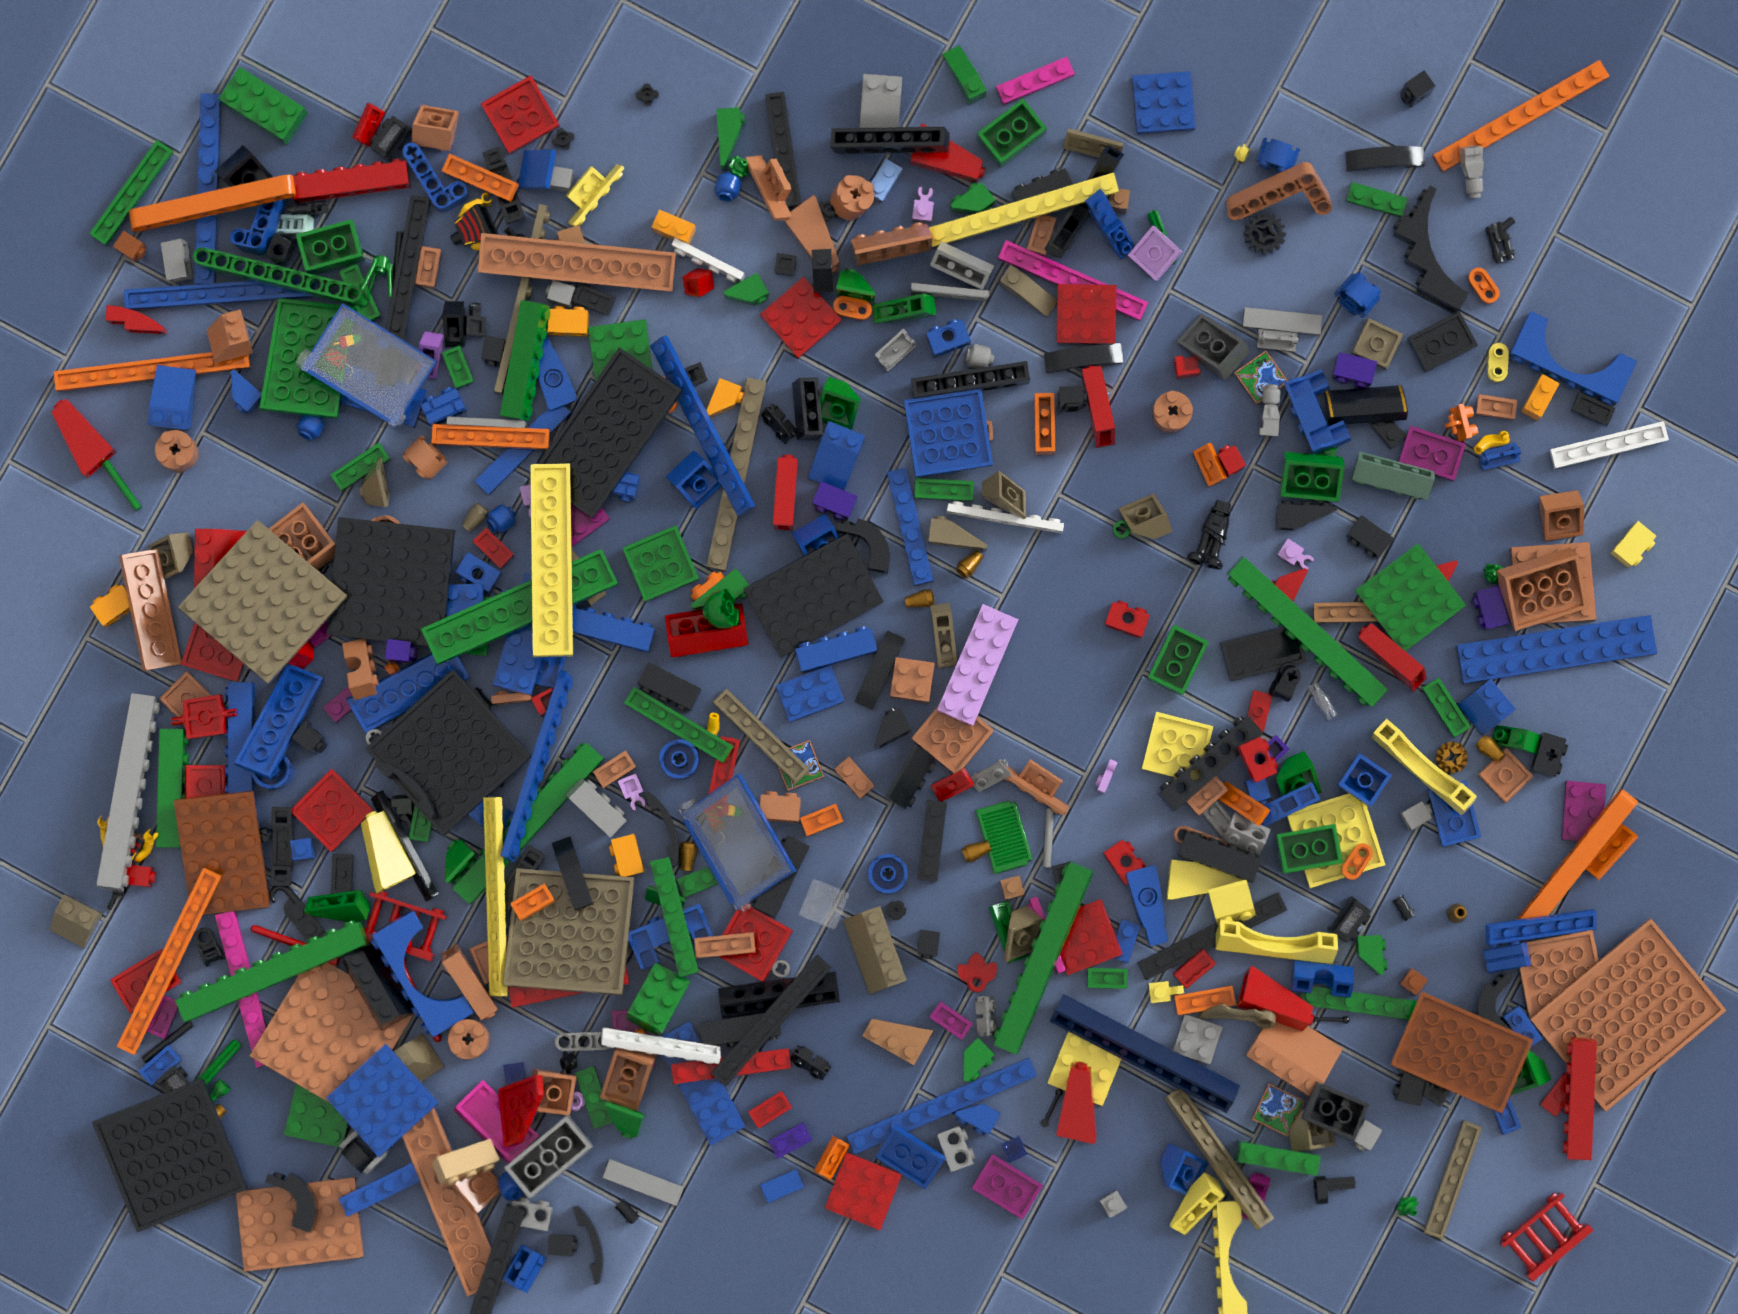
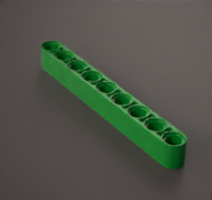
M204 247L197 248L193 253L194 261L199 267L349 305H359L364 299L363 292L354 284ZM202 254H207V260L200 262L199 257ZM220 259H226V264L222 267H219L218 261ZM240 263H244V270L237 271V266ZM258 268H264L262 275H255ZM276 273H283L281 280H274ZM296 277L302 278L299 285H293V280ZM320 282L321 286L319 289L313 290L312 284ZM335 286L340 288L337 294H330L331 288ZM357 291L358 297L350 299L349 295L351 292Z

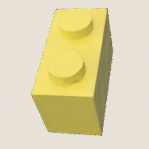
M1638 521L1630 528L1610 554L1627 568L1632 565L1636 567L1643 559L1641 554L1645 550L1648 552L1654 546L1655 542L1653 540L1656 535Z

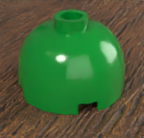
M729 589L717 590L709 595L705 601L703 616L716 628L726 629L738 624L739 611L734 609L733 603H736V600Z

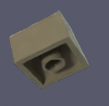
M64 894L54 912L50 931L85 948L103 913L70 895Z

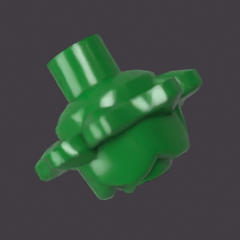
M739 156L731 157L730 164L728 165L731 173L739 178L748 175L747 160Z
M1486 564L1483 571L1487 581L1491 584H1499L1496 570L1503 567L1497 564Z
M1415 1196L1403 1197L1398 1203L1399 1207L1397 1208L1400 1216H1407L1408 1214L1415 1216L1417 1214L1416 1206L1419 1203Z

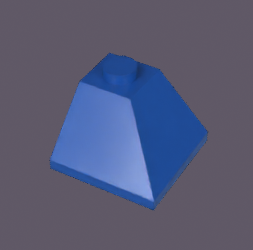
M1169 1143L1161 1159L1165 1185L1186 1195L1191 1185L1204 1173L1209 1162Z

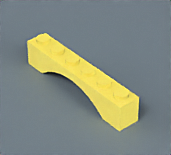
M1388 719L1373 733L1372 739L1461 816L1475 802L1477 796L1472 791L1433 764Z
M1220 920L1216 931V950L1333 964L1338 951L1337 934L1323 932L1299 937H1274L1255 932L1240 922Z
M1236 1200L1219 1201L1212 1208V1217L1216 1218V1226H1213V1236L1217 1238L1218 1246H1214L1215 1258H1218L1219 1266L1215 1267L1216 1278H1220V1286L1217 1287V1298L1221 1299V1307H1218V1314H1247V1302L1236 1289L1228 1264L1231 1239L1242 1222L1241 1207Z

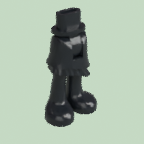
M1216 500L1214 507H1211V511L1202 525L1201 531L1203 534L1196 552H1190L1187 555L1186 559L1202 566L1210 539L1212 538L1213 544L1205 566L1216 570L1222 569L1223 563L1219 560L1221 545L1225 546V540H1227L1229 517L1231 515L1229 512L1230 503Z

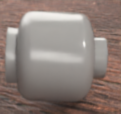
M973 344L967 348L964 362H967V366L971 369L992 366L994 355L991 354L990 347Z

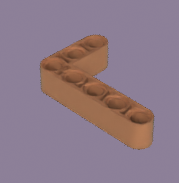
M1309 162L1293 166L1231 195L1226 200L1228 217L1232 220L1245 218L1301 191L1305 193L1315 212L1319 215L1328 214L1332 210V205L1326 187L1313 165Z

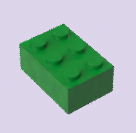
M1021 99L977 133V140L999 168H1002L1046 134L1047 128L1027 102Z
M353 219L296 234L306 273L315 275L365 261L356 224Z
M1284 451L1279 487L1281 497L1339 502L1345 467L1343 457Z
M1173 625L1146 680L1182 697L1209 641Z
M1336 824L1274 835L1282 874L1343 863Z
M655 962L629 1009L626 1020L658 1037H662L689 987L690 980L679 977L675 972Z

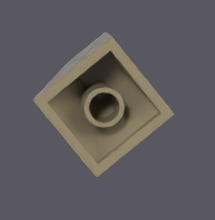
M382 458L376 460L363 479L362 487H359L361 499L365 498L367 505L381 507L389 505L390 492Z
M999 470L982 482V496L986 501H990L995 506L1019 518H1026V491Z
M1154 493L1118 508L1129 529L1134 534L1157 539L1172 532L1167 513Z
M189 532L169 534L148 545L149 550L158 549L164 580L182 572L193 552Z
M1028 906L1011 913L1004 957L1006 962L1033 952V948H1031L1035 937L1038 938L1040 935L1039 926L1042 918Z
M423 1034L394 1051L420 1082H423L444 1067V1064Z
M1301 1110L1289 1131L1292 1151L1334 1146V1134L1301 1119L1304 1110Z

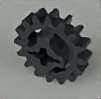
M1265 212L1264 216L1261 217L1258 213L1256 220L1251 217V224L1246 223L1245 227L1248 230L1244 231L1243 235L1248 237L1245 239V243L1250 242L1249 249L1256 248V254L1259 250L1262 251L1263 255L1266 254V251L1273 254V248L1279 250V244H1284L1285 242L1281 238L1286 236V232H1282L1285 225H1279L1281 219L1275 220V214L1268 217L1267 212ZM1260 222H1266V224H1263L1261 226L1258 225V223ZM1273 225H1274V227L1276 228L1277 233L1274 232L1273 227H1272ZM1264 230L1268 232L1266 237L1262 236ZM1252 233L1256 236L1258 242L1254 240ZM1268 242L1273 243L1269 246H1263L1265 243Z

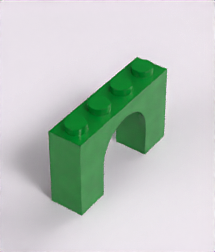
M1238 1140L1234 1160L1237 1162L1318 1176L1321 1156L1290 1151Z

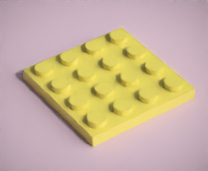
M1345 794L1307 806L1287 816L1291 832L1336 824L1343 863L1356 845L1365 843L1372 848L1373 856L1363 872L1385 865L1367 805L1351 794ZM1360 850L1358 853L1359 856L1364 857L1365 851ZM1343 863L1304 870L1309 888L1345 878L1341 872ZM1349 866L1348 872L1350 874H1353L1355 869L1354 867Z

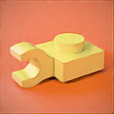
M1168 981L1149 983L1151 1003L1171 1001L1170 995L1184 993L1183 986L1169 987Z

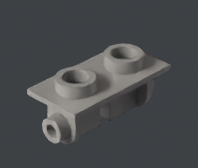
M1269 329L1258 330L1257 348L1296 352V344L1298 343L1297 332Z
M999 759L997 763L978 773L975 772L970 777L974 783L973 786L978 792L1011 776V773L1006 768L1008 766L1007 761Z
M994 996L977 997V1001H975L976 1015L983 1014V1018L976 1019L977 1033H979V1036H994L997 1030Z

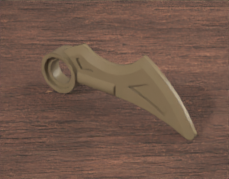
M1225 1004L1212 1006L1198 1016L1201 1020L1220 1018L1255 1022L1258 1027L1264 1029L1273 1028L1276 1022V1014L1271 1011H1258L1255 1009L1237 1010Z

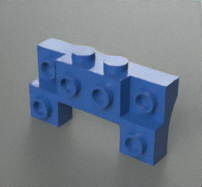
M1322 369L1284 382L1293 406L1290 407L1292 413L1301 422L1298 424L1299 430L1302 435H1306L1314 454L1352 441L1344 421L1342 420L1329 426L1316 395L1330 389Z
M701 904L683 910L688 931L693 941L694 938L713 936ZM652 918L648 920L647 925L629 932V942L641 970L654 966L655 962L659 964L660 961L654 948L670 942L664 918Z

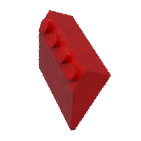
M195 529L194 589L247 531Z

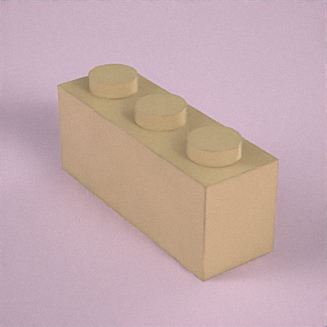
M487 1139L438 1156L432 1162L440 1184L448 1183V1185L457 1183L459 1178L466 1177V1179L476 1176L479 1171L483 1170L486 1173L493 1170L499 1161V1157L491 1139Z

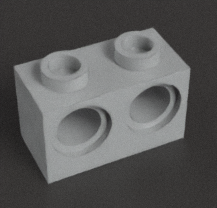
M1234 813L1227 825L1222 840L1259 856L1266 843L1270 829L1263 825L1257 826L1244 816Z
M960 1126L937 1134L951 1172L973 1164L972 1159H975L972 1147L967 1148L965 1141L968 1140L965 1129H960ZM951 1133L958 1134L959 1141L957 1144H950L948 1142V1136ZM956 1153H965L966 1160L963 1163H957L955 1161Z
M520 1197L518 1200L512 1201V1205L517 1207L524 1206L527 1210L521 1223L522 1227L544 1231L549 1230L554 1207L549 1206V1202L538 1200L537 1203H532L526 1197ZM539 1209L546 1212V1218L543 1221L538 1220L536 1217V1212Z

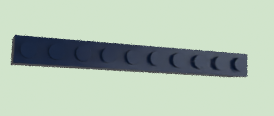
M1065 994L1061 997L1049 1021L1225 1113L1228 1112L1234 1103L1239 1091V1084Z

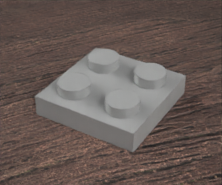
M1184 1014L1173 1051L1211 1065L1223 1027Z

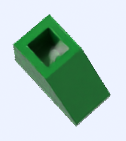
M982 182L978 185L974 183L967 188L968 192L963 196L959 194L951 200L950 209L952 212L973 215L991 208L995 205V199Z
M1496 725L1493 740L1500 747L1537 754L1541 735L1527 729Z
M1382 935L1357 936V957L1377 975H1384V971H1387V960L1383 959V951H1386L1385 939H1382Z
M978 1037L963 1051V1080L966 1083L969 1080L973 1082L980 1075L978 1071L983 1066L987 1068L994 1061L992 1057L995 1054Z

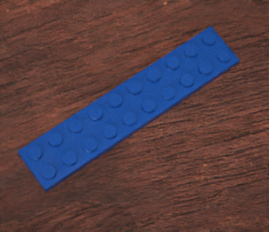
M1651 615L1456 645L1463 684L1657 654Z

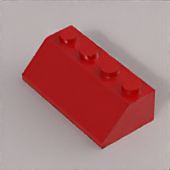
M742 603L733 604L734 609L739 611L738 624L726 629L716 628L704 618L703 609L665 615L671 658L749 645Z

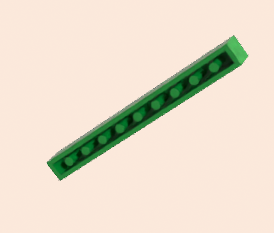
M1241 556L1226 574L1229 578L1227 580L1235 587L1239 585L1244 590L1242 594L1251 601L1253 598L1258 603L1256 607L1264 614L1268 612L1272 616L1270 620L1278 627L1282 625L1287 630L1285 634L1292 640L1296 638L1301 643L1299 645L1301 649L1307 654L1311 652L1316 656L1314 660L1321 667L1325 665L1329 668L1328 673L1335 680L1338 678L1344 682L1342 686L1349 693L1355 692L1358 695L1356 699L1363 706L1368 704L1373 707L1387 692L1388 689L1245 557Z
M587 742L584 745L580 743L573 751L575 755L571 759L566 758L560 765L562 769L557 774L554 772L547 779L548 784L544 788L540 787L537 790V798L533 801L531 807L532 814L525 826L526 833L520 841V851L569 799L565 794L581 778L586 780L605 760ZM511 818V819L509 820V822L506 824V825H508L509 827H510L512 818ZM509 827L503 832V844L505 843ZM485 848L480 852L482 856L477 862L473 860L466 869L468 871L464 876L460 874L453 882L455 886L452 889L470 905L486 890ZM503 858L505 869L509 865L510 861H507Z
M1070 862L1069 865L1066 864L1062 871L1063 880L1061 883L1058 882L1054 890L1056 897L1054 901H1050L1047 907L1048 916L1046 920H1042L1039 926L1041 933L1038 938L1035 937L1031 946L1033 952L1031 956H1027L1024 962L1026 967L1024 974L1019 975L1016 982L1019 986L1016 992H1012L1009 998L1011 1005L1009 1010H1005L1002 1015L1001 1021H1003L1001 1029L998 1028L994 1034L995 1046L1015 1055L1020 1052L1095 872L1094 870L1075 862Z
M354 920L343 924L344 928L338 931L336 928L325 932L326 936L318 938V936L312 937L303 946H300V944L289 947V952L284 954L282 952L275 953L266 962L263 959L252 963V968L247 970L245 967L234 971L235 975L231 977L224 975L216 979L217 983L212 985L205 983L198 986L199 990L192 993L190 990L180 994L181 998L175 1001L183 1021L190 1022L356 951L359 948L370 945L361 922L355 923Z

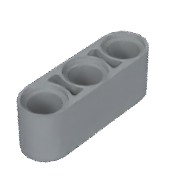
M602 1032L562 1033L555 1039V1045L561 1051L610 1049L599 1044ZM563 1036L568 1037L570 1040V1044L566 1048L561 1047L559 1043ZM582 1036H587L590 1040L587 1047H582L579 1043Z

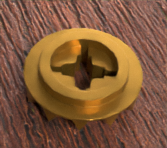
M1447 742L1440 746L1437 751V764L1447 773H1457L1466 766L1468 761L1467 751L1459 743ZM1449 752H1452V754H1460V756H1457V758L1455 759V764L1452 760H1444L1450 756Z

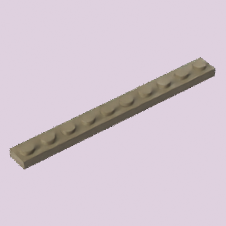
M539 204L531 238L545 239L546 231L544 227L545 223H549L551 212H548L547 205ZM521 277L494 389L497 395L503 396L520 302L521 300L527 301V297H531L533 287L530 285L532 279L535 278Z
M748 377L730 455L744 485L767 383L763 380ZM724 489L706 566L726 571L738 517Z

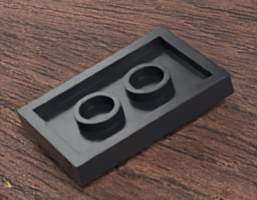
M1460 311L1407 338L1425 373L1478 346Z

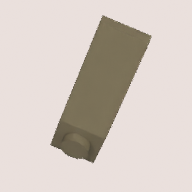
M1012 265L1009 266L1000 279L999 285L1045 317H1048L1057 304V300Z
M935 516V519L931 518L928 544L981 551L987 550V544L954 522L947 520V517Z
M950 603L930 605L938 668L956 666L957 655Z

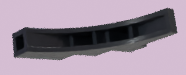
M1107 145L1087 180L1115 173L1124 154ZM1086 202L1072 206L1063 221L1048 241L1044 250L1048 251L1051 256L1061 259L1076 241L1082 227L1090 217Z
M1430 185L1427 190H1422L1418 198L1421 202L1418 207L1414 205L1409 214L1410 217L1404 215L1402 220L1398 218L1393 227L1396 230L1393 236L1413 246V248L1409 246L1404 257L1407 259L1404 264L1424 274H1421L1415 283L1418 286L1416 292L1457 313L1464 303L1468 292L1457 286L1444 273L1432 251L1428 235V215L1437 189Z

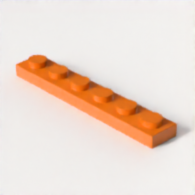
M433 424L431 444L548 450L550 430Z

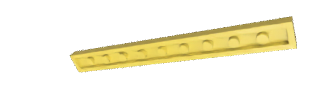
M1110 173L929 227L932 234V247H938L941 242L948 244L1085 203V200L1099 189L1106 196L1119 193L1115 174Z
M484 797L489 996H508V987L503 985L507 949L504 893L505 866L503 857L500 856L504 846L502 797Z

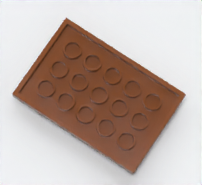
M254 791L175 799L174 807L188 898L202 869L205 867L222 875L203 915L270 907Z
M1421 992L1390 1065L1502 1114L1533 1039Z

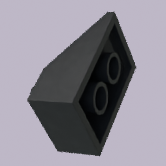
M1315 1081L1301 1119L1345 1139L1355 1141L1369 1104Z

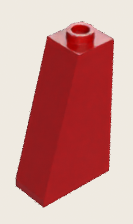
M925 124L920 125V127H928ZM951 140L949 141V152L912 153L910 165L975 183L978 182L979 178H983L985 167H982L983 160Z
M1091 365L1082 369L1084 390L1087 392V406L1095 447L1115 445V425L1102 367Z
M67 399L60 400L54 405V410L51 412L81 473L89 478L116 451Z
M794 455L778 457L773 516L774 530L794 531L798 459L794 458Z
M1372 623L1360 630L1358 634L1360 644L1412 692H1415L1427 679L1424 667Z
M1250 966L1244 973L1237 1003L1238 1009L1271 1011L1276 1014V1022L1300 1031H1304L1307 1026H1311L1314 1019L1312 1014L1313 1006L1253 966Z
M1077 1061L1076 1063H1071L1056 1136L1095 1144L1097 1130L1091 1067L1087 1066L1084 1062Z

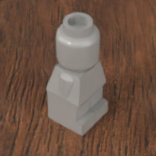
M1479 145L1459 148L1460 166L1464 176L1467 177L1465 187L1469 198H1479L1483 192V180L1479 177L1482 176L1484 166L1483 146Z
M1266 384L1262 397V402L1265 403L1261 415L1262 428L1258 429V434L1278 436L1280 416L1278 406L1276 405L1280 403V390L1278 385Z

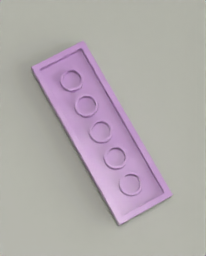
M982 604L937 712L973 727L1019 619Z

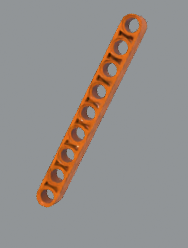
M281 175L129 210L131 229L136 232L292 198L296 196L293 175Z
M1623 789L1616 793L1516 920L1548 916L1636 806L1638 801Z

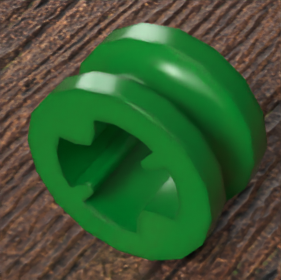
M1123 520L1116 522L1113 527V534L1119 539L1128 537L1131 531ZM1120 525H1124V528H1127L1123 535L1119 534L1120 531H1116V528H1119Z

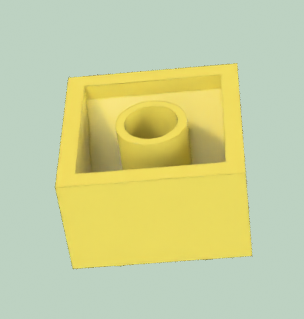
M1247 880L1208 890L1217 926L1220 920L1246 921L1251 919L1252 916H1256Z

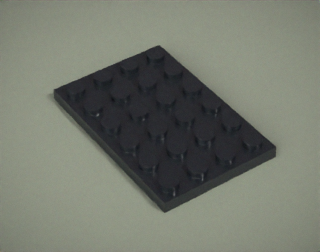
M848 533L743 588L780 658L799 648V644L811 642L883 603Z

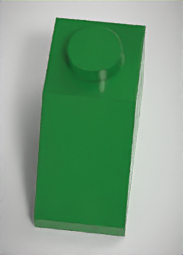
M758 273L723 291L726 299L752 306L763 304L768 300L767 297H769V292Z

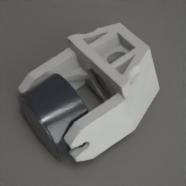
M354 1130L340 1144V1147L343 1149L341 1153L360 1173L364 1171L368 1175L388 1156L389 1150L381 1157L377 1156L373 1160L354 1141L357 1137H360Z

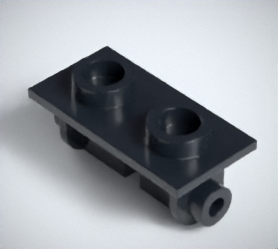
M771 404L761 413L765 424L772 428L776 437L784 444L790 438H794L797 435L796 428L788 419L785 422L781 421L785 418V415L777 405Z
M798 1045L790 1060L793 1061L796 1067L804 1068L812 1077L823 1081L832 1066L820 1056H817L813 1061L811 1058L814 1053L806 1047Z

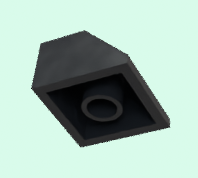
M244 145L215 171L229 187L273 177Z
M894 707L885 712L874 744L876 750L911 733V727L901 708L896 710Z

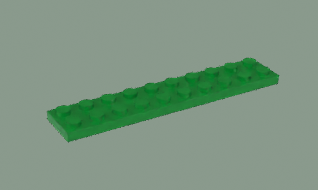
M602 549L572 562V605L618 585ZM532 580L421 628L437 666L532 624Z

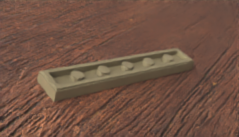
M725 689L713 701V704L796 784L810 771L728 689Z
M1462 1120L1423 1233L1443 1240L1481 1133V1126Z

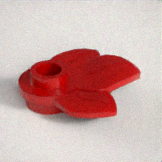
M978 953L971 956L968 965H958L960 979L967 982L968 988L973 992L983 991L987 982L993 980L997 972V964L993 962L985 965L983 958ZM979 979L981 984L974 986L973 980Z

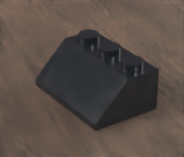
M914 744L885 798L905 810L907 806L911 808L917 798L914 796L917 789L921 791L926 783V780L923 778L927 772L931 774L936 765L933 762L935 757Z

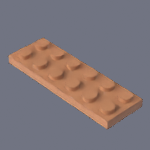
M158 549L120 555L119 560L142 670L147 671L180 665L181 657Z

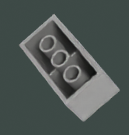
M568 1115L509 1163L505 1169L528 1198L531 1199L584 1156L594 1145Z

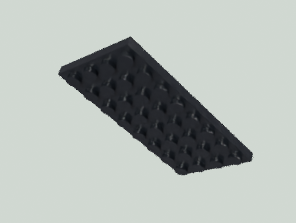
M618 348L538 464H570L571 504L594 519L683 390L621 348Z

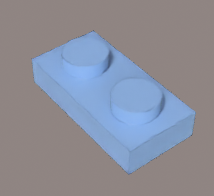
M885 159L871 182L874 198L881 202L884 201L903 168Z

